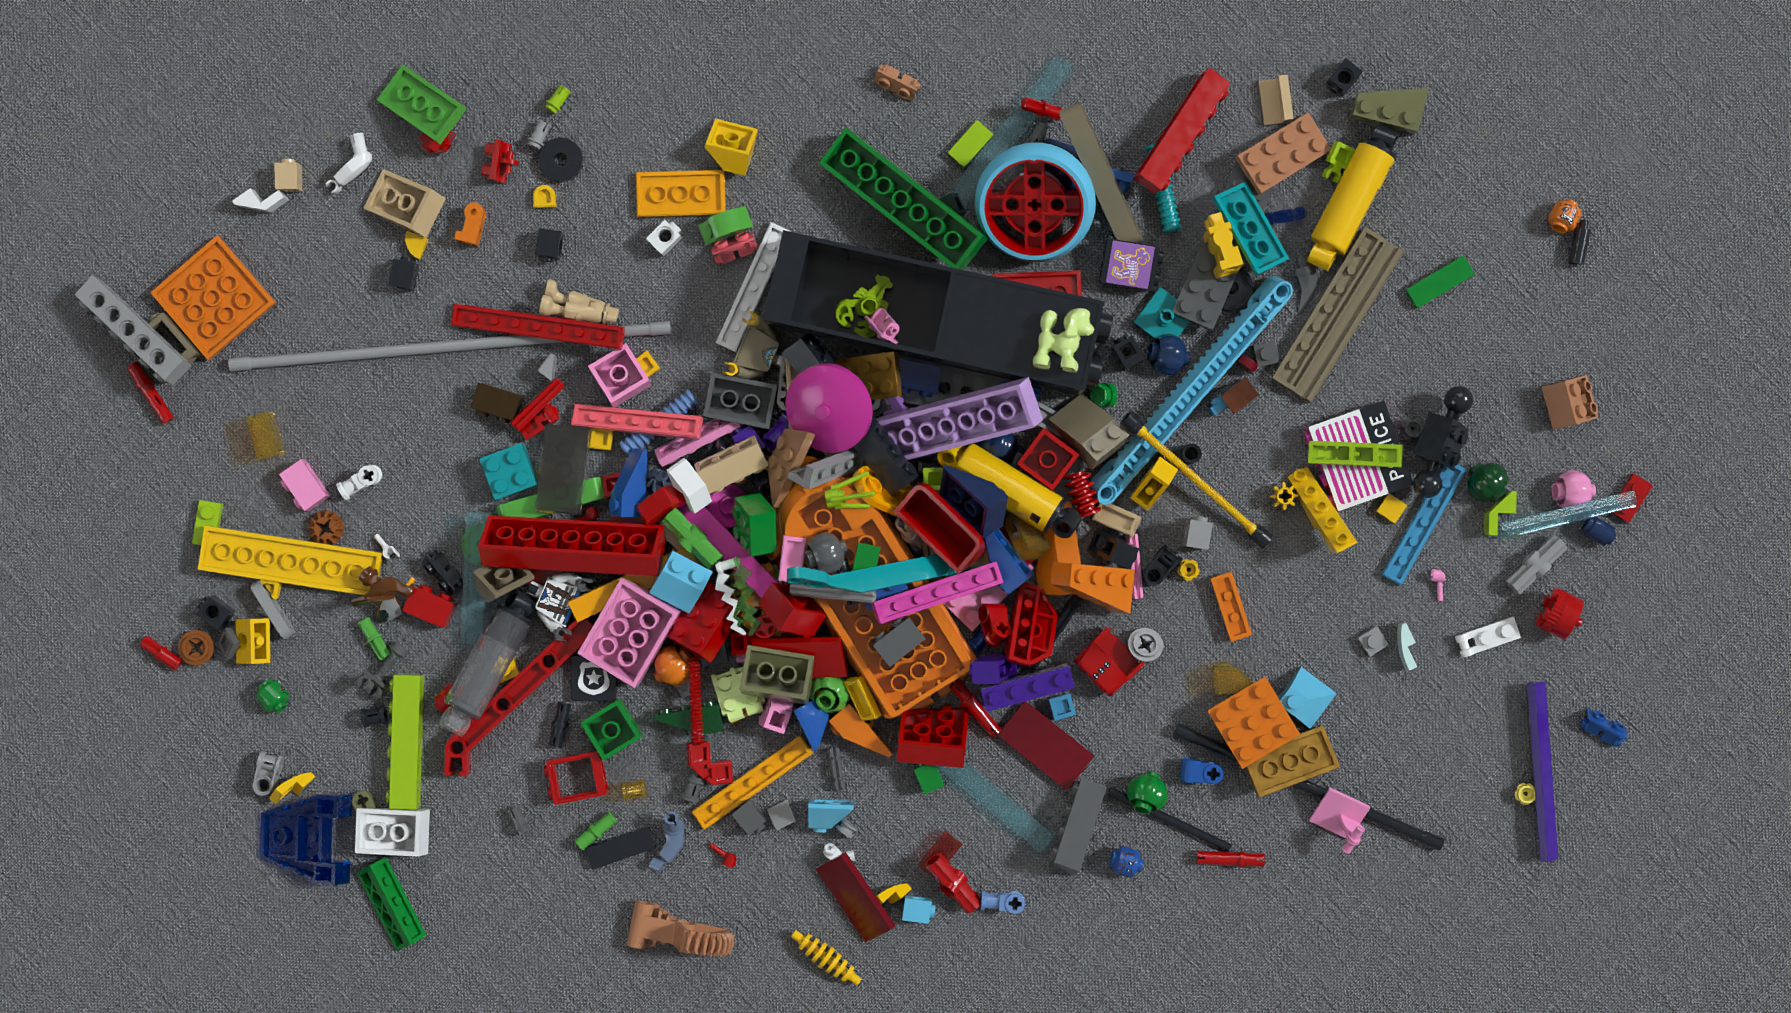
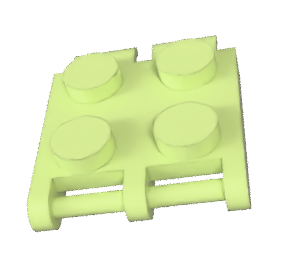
M733 667L728 672L711 675L722 715L724 717L728 716L730 722L745 718L743 710H747L749 716L763 712L762 704L766 703L764 697L741 693L739 688L743 667L737 669Z

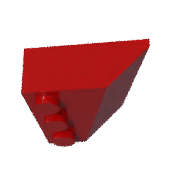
M951 705L942 706V709L938 710L922 708L904 711L901 715L897 762L964 768L969 710L963 706L952 708Z

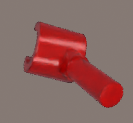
M597 507L585 508L586 516L576 520L588 521L596 519L598 517Z
M714 843L710 844L709 847L720 856L725 857L722 863L724 866L729 868L735 866L737 861L736 855L723 851Z

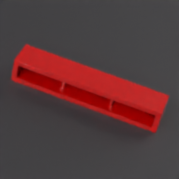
M1210 67L1200 74L1133 177L1135 181L1153 194L1161 190L1164 191L1169 186L1171 174L1176 173L1182 166L1183 162H1181L1184 154L1188 155L1193 149L1194 144L1192 142L1195 137H1200L1204 132L1206 120H1210L1217 112L1216 105L1218 102H1222L1228 95L1229 81Z

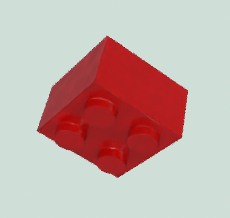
M1042 428L1015 465L1053 491L1079 454Z
M771 582L759 602V605L764 610V614L773 621L775 628L782 633L790 632L799 636L807 635L813 637L826 617V614L812 597L791 595L789 585Z

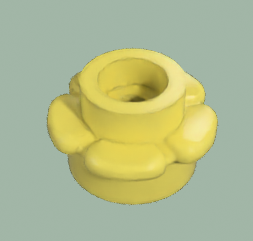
M1529 783L1519 784L1517 791H1515L1516 800L1520 801L1523 805H1529L1536 799L1535 787Z

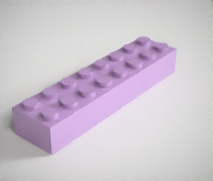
M1029 377L876 417V420L887 430L888 436L900 447L904 457L909 460L1034 428L1043 418Z

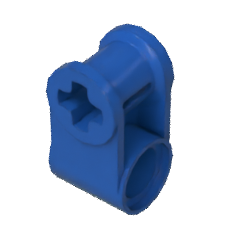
M1192 758L1181 759L1179 781L1217 784L1223 779V770L1216 762ZM1212 768H1215L1216 772H1219L1218 774L1214 775V778H1211L1210 775L1207 773V771H1211Z

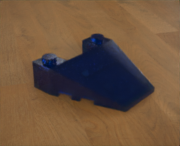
M320 794L261 813L260 858L281 868L293 871V874L303 876L317 885L337 886L350 883V860L331 859L332 821L333 818L352 816V794Z

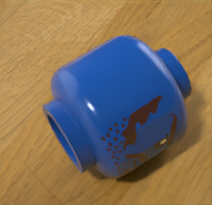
M1120 846L1117 850H1113L1109 866L1112 867L1115 874L1132 878L1136 872H1141L1144 860L1140 859V852L1138 850Z

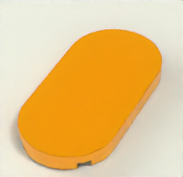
M863 466L855 471L853 477L866 471L869 472L868 476L854 482L857 492H875L874 496L862 499L874 508L899 517L894 510L911 491V485H906L891 496L869 466Z

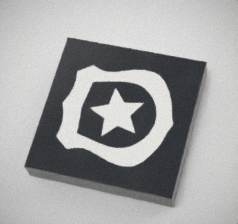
M572 655L571 700H617V677L581 655Z

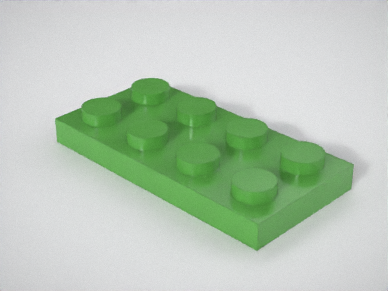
M403 64L377 98V101L440 145L467 109Z

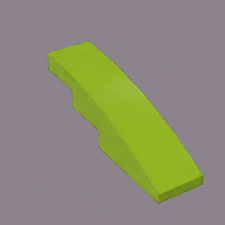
M1309 441L1308 463L1402 467L1403 445Z

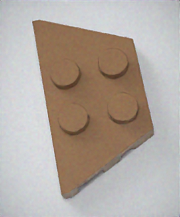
M784 429L782 436L778 438L776 449L773 455L770 456L768 460L769 466H767L773 507L781 508L794 482L787 478L788 473L801 467L814 439V433Z

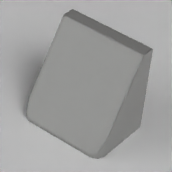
M552 353L549 354L538 369L541 374L551 381L555 378L557 356Z
M788 800L767 809L776 831L797 820Z

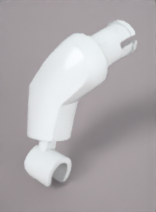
M363 133L349 136L354 155L334 175L336 180L326 182V187L328 188L333 183L336 185V188L331 193H339L341 185L348 184L371 163L372 154L367 151Z

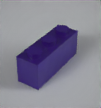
M991 652L972 661L969 674L973 679V684H1000L1017 675V664L1007 661L1005 653Z

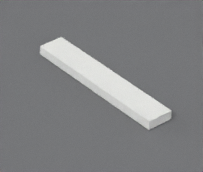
M770 222L716 344L737 352L748 328V324L743 322L742 318L747 321L751 319V313L747 312V310L755 313L774 271L783 230L787 229Z

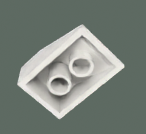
M357 808L355 853L422 856L428 854L430 809Z

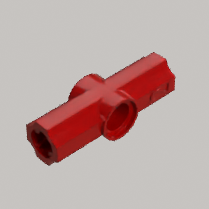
M936 853L927 860L926 868L940 883L939 888L946 896L953 898L966 913H972L981 905V899L967 884L968 878L963 872L953 868L941 853Z

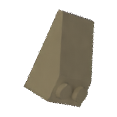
M1080 394L1048 419L1049 423L1072 449L1079 454V457L1091 470L1122 447L1129 437V434L1115 418L1083 394Z

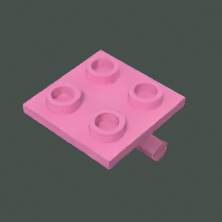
M1329 788L1309 821L1346 838L1347 842L1342 847V850L1349 854L1354 846L1360 843V837L1365 832V828L1360 823L1369 811L1370 806L1333 788Z

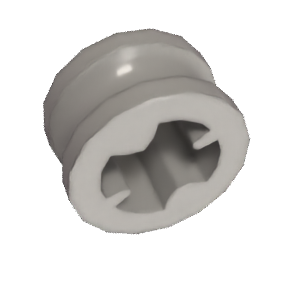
M844 818L841 820L840 825H836V828L849 838H852V833L858 830L857 827Z

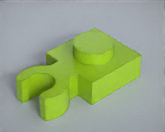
M1334 140L1325 160L1330 165L1324 169L1322 177L1328 179L1333 172L1332 181L1338 183L1341 179V169H1346L1356 149Z

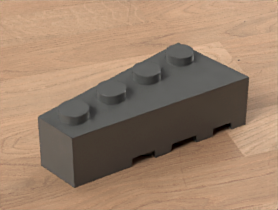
M1081 778L1078 783L1074 782L1070 795H1073L1071 804L1067 803L1063 814L1066 818L1064 824H1060L1057 837L1059 838L1056 846L1054 845L1052 848L1049 868L1072 876L1080 872L1107 788L1106 786Z

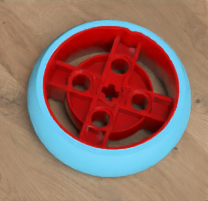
M1024 143L1005 150L988 164L976 187L975 211L984 235L988 237V240L998 250L1022 261L1043 262L1065 255L1085 237L1095 214V191L1086 169L1072 154L1051 144ZM1024 163V172L1013 177L1004 190H992L996 180L1003 172L1014 165ZM1046 163L1066 173L1074 182L1077 190H1066L1057 177L1046 171ZM1038 177L1041 183L1033 185L1030 183L1029 178ZM1015 199L1019 204L1012 207L1008 205L1007 200ZM1032 199H1037L1038 206H1034ZM1060 199L1064 204L1057 207L1052 204V200ZM994 215H1005L1013 228L1025 234V241L1008 234L998 224ZM1066 215L1078 216L1073 226L1065 234L1046 242V234L1057 228ZM1036 220L1040 222L1041 226L1033 228L1029 223Z

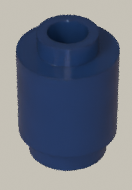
M1589 516L1581 527V531L1584 532L1586 537L1603 547L1606 544L1610 545L1617 535L1614 533L1615 527L1598 517Z

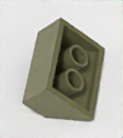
M748 645L739 689L742 694L808 705L813 677L814 656Z

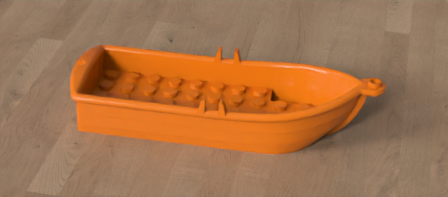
M806 455L801 467L822 459ZM852 474L840 476V478H835L811 489L793 482L781 508L773 507L772 505L776 513V538L780 540L782 545L784 535L806 538L805 551H808L807 544L814 535L824 532L831 533L839 540L843 539L845 541L848 552L845 553L844 559H848L851 571H855L852 568L858 542L881 547L877 566L915 559L887 512L872 506L868 509L842 508L836 510L835 507H827L825 490H830L831 485L852 478ZM854 482L840 488V490L844 489L845 495L858 493ZM862 498L846 500V503L867 504ZM804 555L803 567L809 568ZM836 571V572L831 573V574H828V575H835V574H838V573H837V571ZM929 580L908 583L906 584L908 589L903 592L930 584ZM812 597L826 614L823 622L832 637H841L847 661L858 677H864L881 715L887 719L900 717L904 711L922 709L935 703L930 695L936 691L943 698L952 691L949 686L953 682L956 685L955 680L960 678L963 681L968 676L972 661L976 660L974 652L943 603L903 616L904 619L909 616L926 639L889 667L874 648L873 643L875 642L874 637L883 630L887 633L893 628L892 623L897 619L878 625L874 610H868L864 602L847 606L846 600Z

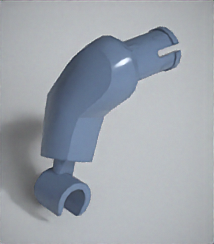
M673 811L668 812L669 817L667 814L664 816L666 842L659 852L662 858L654 857L649 865V868L656 872L664 871L666 861L671 863L683 848L684 823L679 819L678 814Z

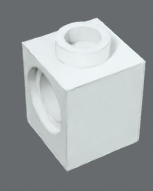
M664 220L646 239L665 256L682 239L679 234L681 229L673 221L668 223ZM664 231L671 232L672 236L668 242L660 240V235Z

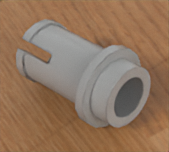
M538 120L531 137L527 139L529 141L528 145L540 150L544 146L543 141L551 125H546V122Z

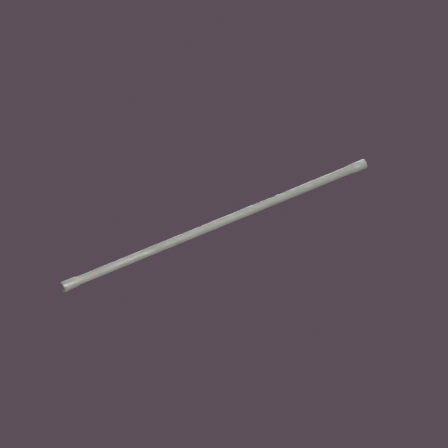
M671 321L620 326L625 327L624 337L672 334ZM511 335L264 357L229 358L228 365L230 371H243L253 368L560 343L563 341Z

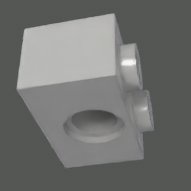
M1192 516V520H1186L1182 546L1209 550L1213 523H1208V518Z

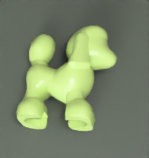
M1076 308L1068 312L1063 322L1065 331L1056 335L1052 333V329L1056 324L1057 314L1052 310H1047L1040 320L1042 332L1038 338L1039 348L1033 358V365L1039 369H1049L1051 361L1048 353L1054 351L1062 356L1061 368H1063V371L1076 373L1078 371V363L1073 358V355L1079 347L1080 336H1089L1094 332V327L1090 324V312L1083 308Z

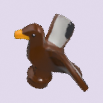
M369 566L360 574L359 580L364 586H371V589L364 596L351 600L353 607L375 602L378 604V622L390 621L403 613L396 595L399 594L405 597L413 595L415 579L411 577L406 584L401 583L394 577L381 579L378 577V570Z

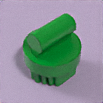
M1101 383L1090 390L1091 401L1097 406L1110 408L1113 405H1117L1115 385Z

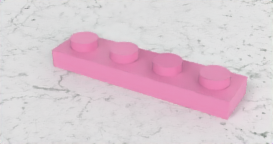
M713 419L702 425L700 440L676 438L654 449L660 465L663 467L674 463L678 458L686 454L695 452L706 444L713 443L717 438L725 434L734 432L741 425L740 423Z

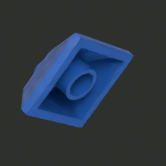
M814 699V701H808V705L802 704L796 707L794 712L815 751L820 746L830 715L821 710L816 703V699Z

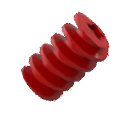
M1084 471L1063 476V479L1071 480L1065 485L1067 488H1073L1068 493V496H1075V499L1070 503L1071 505H1078L1075 510L1080 514L1081 518L1097 514L1101 511V507H1094L1099 502V499L1091 498V496L1097 493L1096 490L1089 489L1094 482L1086 480L1091 476V473Z

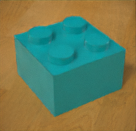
M519 443L480 458L481 465L496 501L540 486L524 443Z

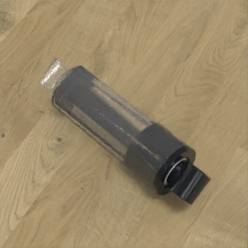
M516 588L508 595L505 606L501 604L496 605L444 699L445 704L450 707L442 714L439 722L440 727L460 737L468 730L471 718L475 720L481 718L533 623L527 617L534 610L536 599Z

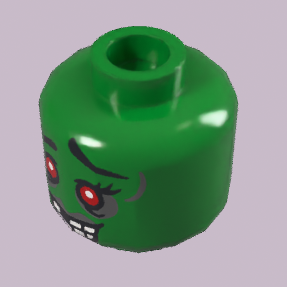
M269 679L258 686L256 698L266 712L275 711L279 713L286 709V703L289 701L290 695L280 681Z

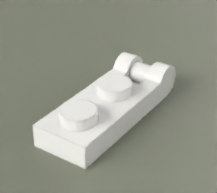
M1509 617L1454 636L1456 643H1459L1461 647L1460 654L1462 658L1521 638L1514 617ZM1473 638L1475 644L1472 647L1468 643V639Z

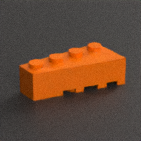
M1053 562L1051 585L1076 594L1078 597L1089 600L1097 606H1102L1108 611L1130 614L1135 570Z

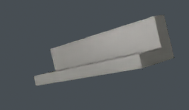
M852 448L790 471L787 478L807 489H811L835 478H840V476L857 471L862 467L863 459L856 449Z

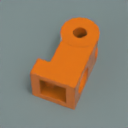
M472 202L464 209L466 219L462 232L456 230L454 239L460 243L479 247L486 220V211L480 204Z

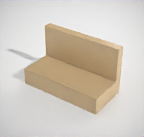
M1288 75L1278 76L1277 79L1259 81L1264 126L1291 122L1293 120Z

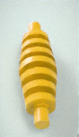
M795 930L791 935L798 942L800 950L804 947L807 949L804 953L807 957L811 952L814 954L811 958L813 963L818 958L821 959L817 965L820 969L825 964H828L825 972L830 973L832 969H835L832 976L837 978L841 974L843 975L840 979L841 981L849 980L856 986L862 980V978L854 973L855 967L852 965L849 968L846 967L848 963L846 959L841 963L839 962L842 956L839 952L834 958L832 957L835 948L832 946L825 952L824 950L828 944L823 942L820 947L817 946L820 939L815 938L812 942L810 940L811 934L803 935Z

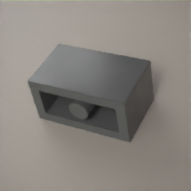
M909 616L905 619L903 617L898 618L892 623L893 628L887 633L883 630L874 637L875 642L873 646L889 667L926 639Z

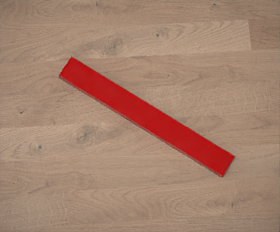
M455 303L451 319V326L619 350H622L625 327Z

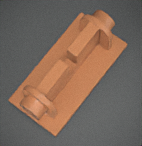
M881 64L873 82L881 88L888 89L898 94L899 97L913 102L916 92H918L921 86L918 80L905 73L902 79H899V70L887 64L886 66Z

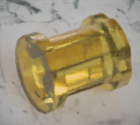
M640 779V782L633 783L622 782L624 801L638 797L647 798L645 779Z

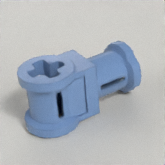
M982 890L981 910L990 908L1018 914L1025 907L1024 897L1018 891L986 893L985 890ZM1013 897H1017L1018 901L1021 902L1017 903L1016 907H1012V904L1009 903V901H1013Z

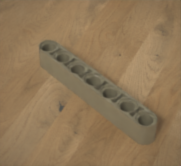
M1078 102L1059 111L1062 122L1083 167L1092 181L1095 194L1116 239L1136 243L1143 241L1141 232L1082 103Z

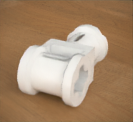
M376 465L364 466L348 480L342 483L338 482L336 484L337 489L345 500H349L350 496L369 485L379 483L382 479V471ZM370 471H373L374 475L371 476V479H368L367 475Z

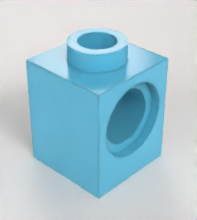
M905 895L902 920L929 924V919L934 918L935 905H931L932 899Z

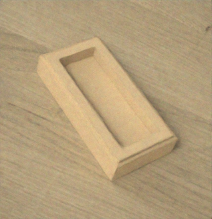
M1099 502L1097 507H1101V511L1094 514L1092 520L1133 538L1142 517L1111 503L1105 505Z

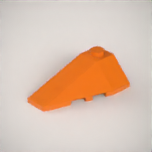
M1071 500L1066 502L1064 508H1072ZM1051 528L1047 534H1043L1040 556L1036 567L1037 585L1042 587L1047 595L1073 594L1051 585L1053 562L1081 564L1076 530L1070 538L1065 539L1058 537Z

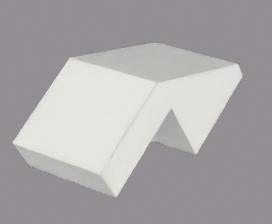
M251 188L232 200L235 205L241 208L269 213L289 201L287 196L280 190L262 201L258 193Z
M683 458L667 469L673 487L683 493L691 512L695 514L712 502L706 484L687 459Z

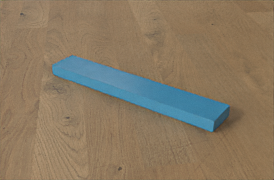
M1458 464L1453 471L1441 467L1439 475L1442 479V489L1440 493L1433 498H1424L1382 571V576L1402 586L1467 469Z

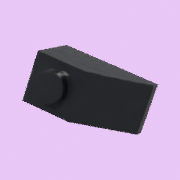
M1098 528L1088 547L1109 562L1131 569L1133 562H1135L1139 548Z

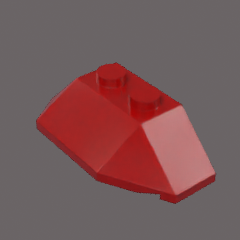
M1024 582L1018 587L1009 618L1012 632L1006 638L1004 649L1007 661L1030 667L1052 655L1058 616L1046 597L1043 588Z

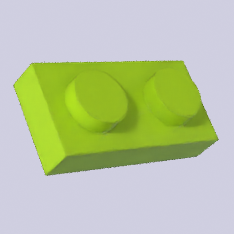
M199 500L192 544H202L205 525L220 527L222 503Z

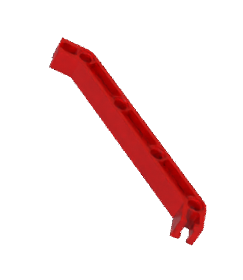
M590 617L579 622L575 620L567 628L571 631V635L563 633V639L566 642L555 639L447 741L445 746V776L456 774V770H452L453 760L459 757L462 758V771L458 772V776L470 775L471 751L581 648L594 626ZM546 655L554 657L555 664L552 667L545 664L544 659ZM501 698L508 700L509 707L507 710L500 708L499 700ZM455 741L462 743L463 751L461 753L454 750L453 745Z

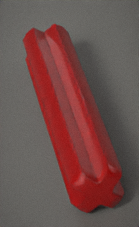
M554 378L511 420V425L520 431L564 388L563 382L558 378Z

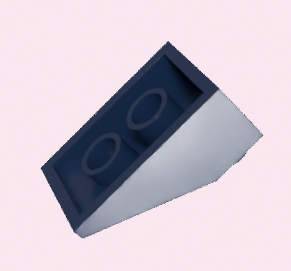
M948 465L944 466L939 495L982 538L1003 527L1008 499L1006 493L993 482Z

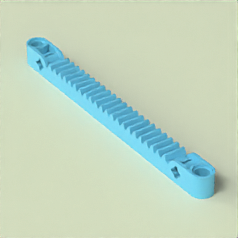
M1277 276L1268 277L1250 297L1247 303L1248 307L1240 311L1241 315L1234 318V323H1229L1228 330L1222 331L1224 335L1217 337L1218 342L1211 344L1212 349L1205 351L1206 356L1199 358L1200 362L1193 365L1194 369L1188 371V376L1182 377L1183 382L1176 384L1177 389L1170 391L1171 396L1164 398L1165 403L1158 405L1159 410H1154L1153 416L1147 418L1148 422L1144 426L1162 445L1291 298L1293 287L1289 282ZM1137 434L1135 437H1130V443L1123 445L1124 450L1117 452L1118 457L1109 460L1093 477L1091 481L1094 484L1089 487V489L1096 490L1097 492L1092 496L1093 498L1099 499V502L1105 505L1112 503L1153 457L1157 450L1143 437H1139Z

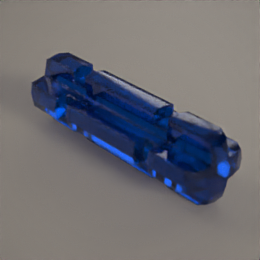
M1296 207L1294 210L1291 208L1275 211L1273 214L1271 212L1264 213L1270 225L1274 222L1278 224L1293 221L1294 219L1300 220L1306 216L1304 207Z

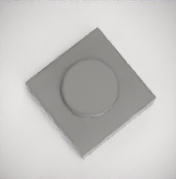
M1377 626L1357 637L1369 657L1389 645Z

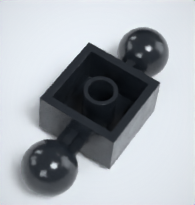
M1454 386L1446 392L1444 397V404L1448 409L1446 416L1428 413L1414 451V455L1428 462L1426 470L1419 472L1413 481L1415 492L1423 498H1433L1440 493L1442 489V479L1439 475L1441 467L1453 471L1460 461V451L1467 442L1469 429L1460 424L1458 420L1460 415L1469 411L1473 405V395L1466 387Z

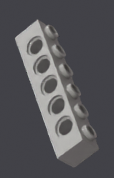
M92 275L74 294L81 300L79 305L88 312L91 310L95 314L93 318L102 326L106 324L110 328L108 332L115 339H122L125 342L124 348L133 355L136 353L140 357L138 361L148 369L151 367L155 371L153 375L162 383L167 381L174 385L191 366L176 349L103 280ZM104 299L103 305L99 307L100 302ZM119 313L118 319L114 321L115 316ZM134 327V332L129 335V331ZM149 341L148 348L144 350V345ZM164 356L163 362L159 364V359Z

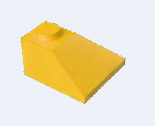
M715 118L705 143V148L724 171L745 176L751 161L758 129Z

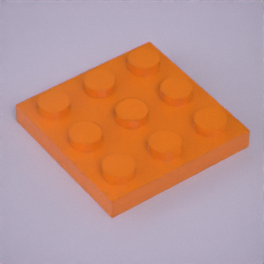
M1266 677L1208 710L1209 715L1242 769L1301 735Z

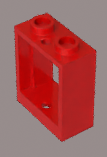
M597 750L549 759L543 767L545 778H549L551 786L548 787L549 799L554 801V805L603 796L609 793L604 762ZM591 758L596 790L562 796L556 764Z

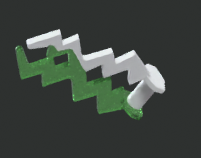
M739 556L722 562L718 561L715 564L718 572L715 590L725 592L721 600L733 606V610L727 617L728 620L734 622L730 628L742 635L747 634L740 627L745 621L737 617V614L742 610L746 612L743 619L753 623L748 633L749 636H752L762 622L753 617L758 609L748 605L746 602L755 590L745 584L753 572L742 565ZM734 567L738 569L733 575L739 576V579L733 586L743 591L738 600L731 598L735 589L724 585L730 576L723 573L724 570Z

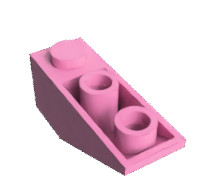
M767 698L758 724L784 734L794 702Z

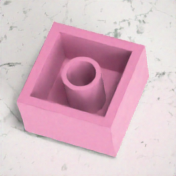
M627 343L623 345L622 350L615 349L588 366L591 374L613 408L651 386L650 380Z

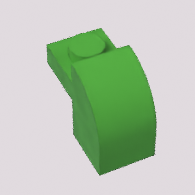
M746 206L718 213L698 225L705 245H711L725 237L737 235L753 227Z

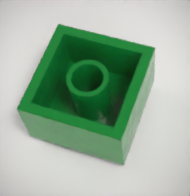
M761 493L735 497V506L732 507L733 517L736 520V526L733 527L735 539L741 543L742 548L751 557L777 552L776 513Z
M622 698L580 722L603 761L644 736Z

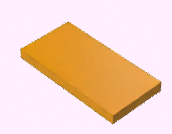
M725 171L636 172L637 217L709 216L726 211Z

